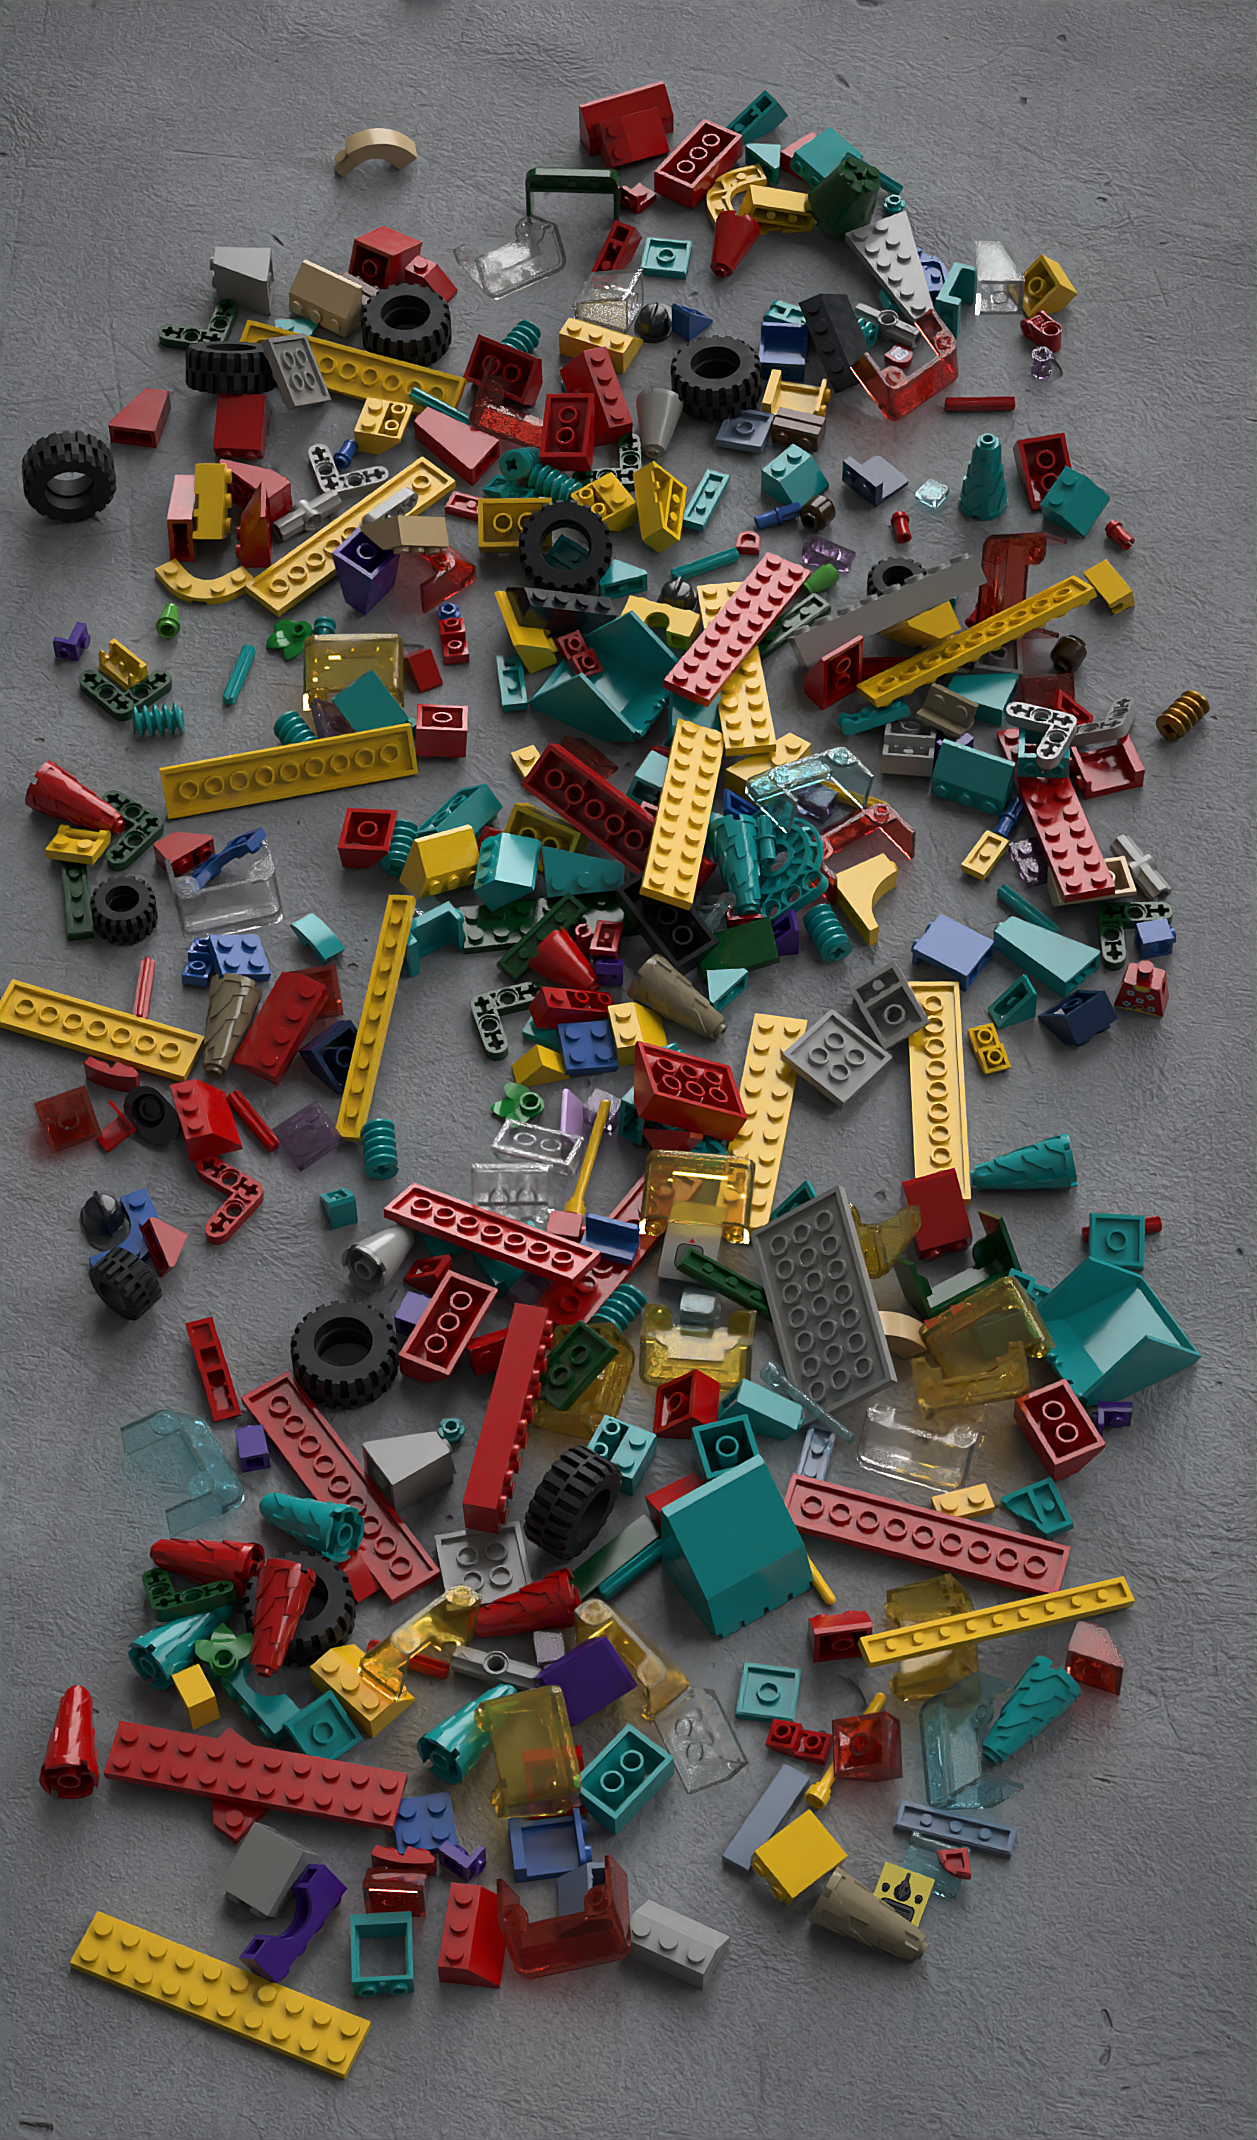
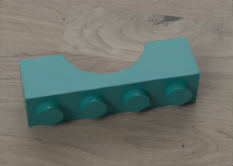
M250 1655L241 1660L238 1669L228 1676L215 1674L211 1670L210 1664L206 1663L205 1671L213 1681L218 1680L223 1685L222 1690L230 1701L234 1699L237 1701L243 1716L248 1721L253 1720L257 1724V1730L265 1741L271 1740L276 1747H279L290 1739L282 1724L300 1710L286 1694L264 1696L254 1692L246 1684L247 1676L252 1669ZM223 1661L220 1665H227L230 1662Z

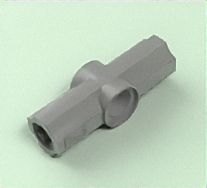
M859 303L855 308L854 313L857 315V321L860 318H864L865 325L869 321L873 322V329L879 325L880 332L878 338L881 341L890 342L895 340L914 349L920 344L923 330L899 320L896 312L892 310L878 311L862 303Z
M334 489L325 492L310 502L300 500L293 506L289 514L271 523V528L280 542L287 540L304 529L313 531L321 525L323 518L343 507L342 501Z
M1123 834L1110 844V851L1115 857L1125 856L1134 885L1137 884L1151 902H1164L1171 895V887L1158 873L1157 864L1153 857L1148 853L1144 855L1129 836Z
M462 1645L456 1647L451 1663V1671L485 1680L487 1685L492 1688L499 1684H509L517 1690L530 1694H535L536 1684L532 1678L542 1671L541 1668L510 1660L501 1651L486 1653ZM496 1667L502 1669L497 1672L491 1671V1669Z

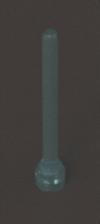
M771 1361L764 1365L760 1372V1378L766 1384L775 1387L779 1386L846 1443L852 1444L855 1442V1435L786 1378L784 1369L779 1364Z

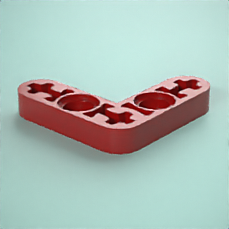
M213 1156L198 1160L196 1170L201 1181L229 1197L205 1225L207 1240L211 1244L221 1245L227 1242L262 1204L264 1193L262 1185L258 1181ZM228 1177L237 1179V1182L231 1186L222 1183ZM233 1208H238L242 1211L236 1217H231L227 1214Z

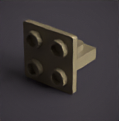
M934 682L930 687L923 707L917 711L915 718L921 720V723L927 727H935L943 731L947 737L959 739L975 725L976 719H974L979 704Z

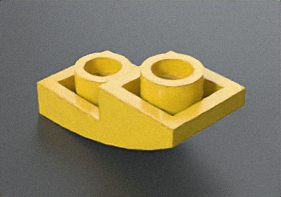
M993 1023L967 1030L966 1033L985 1075L1011 1068L1004 1045L1000 1043Z

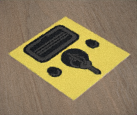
M885 1861L874 1895L895 1908L896 1913L918 1928L935 1879Z

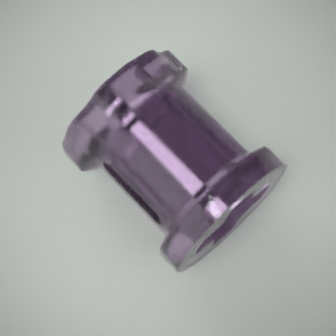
M1037 347L1032 351L1034 362L1031 365L1030 372L1036 378H1047L1051 375L1052 371L1050 361L1053 359V352L1047 347Z

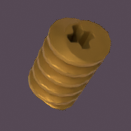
M1193 690L1184 691L1156 719V727L1160 734L1169 741H1174L1176 737L1183 738L1186 732H1189L1192 726H1195L1198 720H1201L1204 714L1210 711V705L1200 693Z

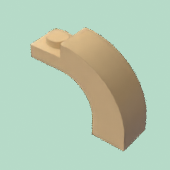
M375 128L357 132L346 138V148L334 157L336 172L343 177L359 164L370 159L386 160L399 170H402L417 158L415 142L406 135L395 130Z
M878 1311L889 1350L897 1353L904 1359L928 1350L927 1333L923 1323L904 1314Z

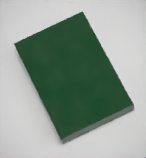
M770 917L713 933L718 939L719 944L700 963L703 981L707 985V970L744 968L750 972L780 963Z
M580 1319L546 1357L548 1358L547 1370L545 1375H540L539 1382L542 1383L540 1396L564 1415L619 1351Z

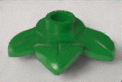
M281 620L274 624L276 632L269 636L266 648L283 649L284 659L288 662L304 651L305 644L312 639L313 629L306 621Z
M516 1083L504 1084L507 1098L490 1106L491 1111L497 1117L506 1118V1127L513 1128L523 1126L530 1118L539 1116L544 1110V1102L538 1094L530 1092L526 1086Z
M222 1623L215 1629L210 1641L201 1639L195 1641V1652L201 1661L210 1664V1668L215 1674L228 1676L238 1669L241 1660L250 1655L253 1636L252 1633H245L235 1637L232 1631ZM223 1661L230 1662L227 1665H220Z

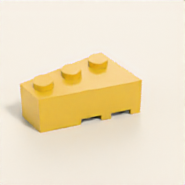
M751 184L737 213L741 217L746 214L756 220L760 226V235H767L768 231L780 230L782 234L807 232L812 230L815 219L810 213H806L804 207L805 198L808 194Z
M652 461L634 472L633 480L642 541L660 553L680 541L687 487L656 462Z
M228 463L195 464L194 494L196 495V509H194L193 517H196V531H193V539H224L228 537V533L232 532V519L228 518V508L232 507V494L228 493V484L232 482V470L228 469Z
M788 733L776 740L777 752L751 754L725 769V789L763 808L774 799L781 797L809 766L811 762V743L792 733Z

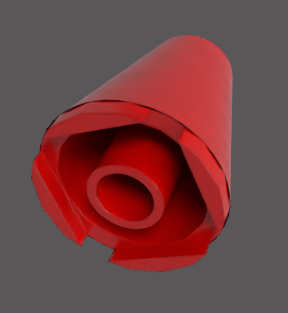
M734 210L719 213L715 224L710 268L716 276L727 277L732 275L758 240L760 226L749 215L744 214L741 217L735 215L737 211Z
M563 927L560 928V932L558 930L551 932L536 948L539 952L536 958L531 956L527 965L532 971L566 989L596 992L600 989L601 985L598 984L600 977Z

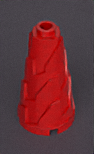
M48 761L36 772L34 777L38 778L36 784L31 782L25 796L26 806L51 817L63 819L79 827L84 826L96 832L100 830L110 831L111 836L119 835L125 826L123 815L118 813L110 804L96 796V792L77 781L78 778L61 768L58 764Z
M170 1538V1540L160 1539L157 1543H153L150 1550V1558L159 1568L185 1576L187 1580L203 1585L222 1580L231 1581L234 1585L236 1599L243 1600L244 1591L247 1590L246 1584L250 1577H256L255 1571L258 1569V1563L261 1560L265 1562V1553L262 1545L254 1542L246 1543L229 1540L217 1542L203 1539L194 1541Z
M267 1559L266 1566L263 1560L259 1562L256 1574L258 1579L253 1622L254 1634L250 1652L251 1667L255 1670L254 1674L257 1676L271 1678L272 1674H276L279 1667L283 1665L290 1639H293L300 1615H303L311 1589L315 1585L316 1573L309 1567L307 1574L301 1572L302 1564L293 1561Z
M567 1567L542 1576L543 1579L518 1588L519 1591L493 1600L492 1604L472 1612V1618L468 1619L471 1633L478 1635L481 1639L499 1635L506 1637L528 1631L534 1633L552 1628L559 1630L585 1623L583 1620L585 1619L584 1608L578 1587H574L573 1584L569 1585V1581L575 1580L571 1570Z
M80 1685L68 1688L60 1699L59 1709L54 1721L53 1730L49 1736L45 1758L39 1774V1783L42 1789L50 1795L51 1789L58 1791L57 1798L62 1799L87 1797L93 1794V1787L96 1786L98 1788L99 1785L98 1754L95 1746V1728L93 1726V1698L90 1696V1692Z

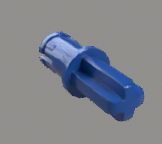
M795 502L780 508L776 506L772 511L755 515L756 527L760 531L776 524L783 525L784 521L799 517L802 506L799 502Z
M1016 797L1011 800L1006 811L1000 814V821L992 833L1008 839L1012 829L1018 826V818L1025 808L1020 798Z

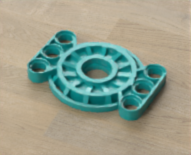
M786 797L774 799L752 815L755 820L760 815L771 817L773 835L777 839L774 844L775 854L777 855L781 852L788 853L785 864L774 872L771 871L770 866L761 865L760 853L758 854L761 893L760 914L763 915V918L769 917L770 911L778 907L776 915L770 917L772 923L790 909L794 910L795 913L821 896L829 885L827 877L820 872L824 851L821 835L806 820L793 817L796 811L795 805ZM787 805L786 811L778 815L780 807ZM798 824H802L807 827H799ZM812 834H814L816 842L810 837ZM816 878H820L819 884L815 888H811V883ZM799 892L798 899L790 903L791 896Z

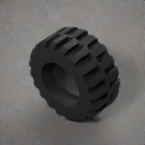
M401 283V286H395V284L388 286L386 290L381 289L377 291L376 296L372 295L362 309V338L367 352L422 367H429L433 361L436 363L440 360L442 355L449 349L452 340L449 306L440 294L434 293V290L427 286L423 288L420 284L408 285V283ZM403 324L420 326L411 330L394 329V327Z
M712 335L711 338H706L705 336L699 338L698 341L693 340L689 342L686 347L683 346L673 357L670 368L672 391L679 395L678 399L680 401L683 399V412L687 415H693L698 420H702V418L707 419L709 422H714V420L724 421V419H728V414H732L733 419L740 417L741 409L751 410L759 401L762 393L760 357L749 344L745 345L744 341L738 338L734 340L731 336L719 337V335Z
M208 341L191 344L186 349L185 383L192 390L213 394H253L269 392L276 385L269 361L264 356L262 344Z
M64 430L59 434H56V432L50 433L47 438L41 437L38 439L36 445L32 444L22 459L23 464L21 468L25 498L28 500V504L33 509H36V512L43 516L47 515L49 519H61L62 522H69L72 519L81 521L84 517L91 518L96 515L97 511L101 512L104 510L106 504H109L114 498L113 495L116 492L117 486L113 455L104 442L100 439L97 441V438L91 434L84 435L82 431L70 433L69 430ZM67 472L84 474V476L73 480L54 478L59 474Z
M557 500L556 504L553 505L547 503L542 506L540 511L535 510L531 514L530 520L526 521L523 525V531L519 537L520 564L526 578L532 581L537 589L582 594L585 591L590 592L595 589V585L600 582L611 565L612 537L610 536L607 523L602 521V516L598 512L594 513L591 511V507L586 504L581 506L578 505V501L570 500V503H563V500ZM557 529H574L586 538L589 553L585 562L578 568L566 571L558 570L550 566L544 559L542 553L543 542L548 534Z
M339 1300L332 1301L329 1306L325 1307L323 1304L316 1307V1312L312 1313L310 1311L303 1317L304 1323L299 1322L294 1329L295 1334L291 1337L290 1343L294 1377L308 1396L311 1395L312 1401L318 1404L324 1402L326 1407L333 1409L336 1406H342V1409H350V1406L358 1405L359 1408L367 1405L366 1402L369 1400L372 1402L376 1401L381 1397V1391L385 1393L391 1387V1381L395 1380L398 1373L397 1367L399 1366L397 1338L395 1331H393V1325L389 1319L384 1318V1314L378 1309L372 1311L371 1305L363 1302L361 1305H358L354 1300H347L346 1303H339ZM340 1343L359 1344L370 1351L362 1361L345 1367L333 1366L320 1359L321 1355L328 1348Z
M586 1446L569 1448L551 1465V1469L546 1472L542 1482L537 1486L535 1495L530 1500L529 1509L524 1518L526 1522L523 1528L527 1539L560 1560L574 1559V1557H578L583 1550L590 1546L591 1541L597 1537L600 1529L607 1522L609 1514L612 1513L614 1503L619 1496V1489L622 1486V1473L619 1467Z
M300 1551V1555H293L292 1552L284 1553V1557L280 1559L302 1564L301 1572L307 1574L308 1567L316 1573V1580L310 1595L321 1599L326 1604L324 1610L316 1618L308 1622L298 1623L293 1639H290L283 1665L291 1666V1663H297L298 1667L307 1666V1662L314 1661L315 1663L331 1648L345 1646L349 1640L348 1635L353 1632L355 1626L356 1611L352 1585L349 1583V1578L345 1571L340 1570L336 1562L333 1560L326 1562V1556L318 1553L315 1556H310V1552ZM258 1576L250 1577L246 1584L247 1590L243 1594V1611L247 1633H252V1636L254 1634L253 1622Z

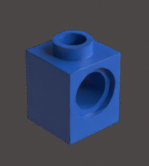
M1167 918L1136 923L1134 941L1141 960L1172 954L1173 943H1176V933L1173 927L1170 928Z

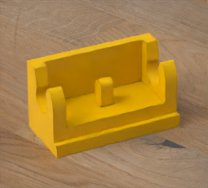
M1107 559L1083 572L1084 577L1088 579L1089 585H1093L1107 602L1108 606L1113 608L1111 610L1113 614H1118L1129 607L1135 606L1133 591Z
M115 638L109 641L110 650L107 655L103 650L99 651L100 665L98 670L124 691H127L148 676L147 664Z

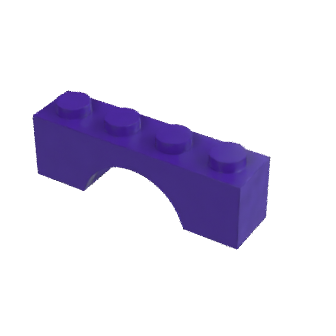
M308 1864L291 1888L296 1900V1910L293 1921L287 1930L278 1936L256 1934L240 1955L239 1959L253 1974L264 1978L270 1983H278L288 1975L289 1967L294 1960L306 1950L307 1943L311 1937L323 1927L325 1918L331 1910L340 1904L341 1897L347 1890V1887L324 1864Z

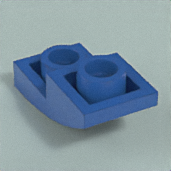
M194 938L188 951V962L182 973L183 984L208 986L215 967L207 945L208 938Z

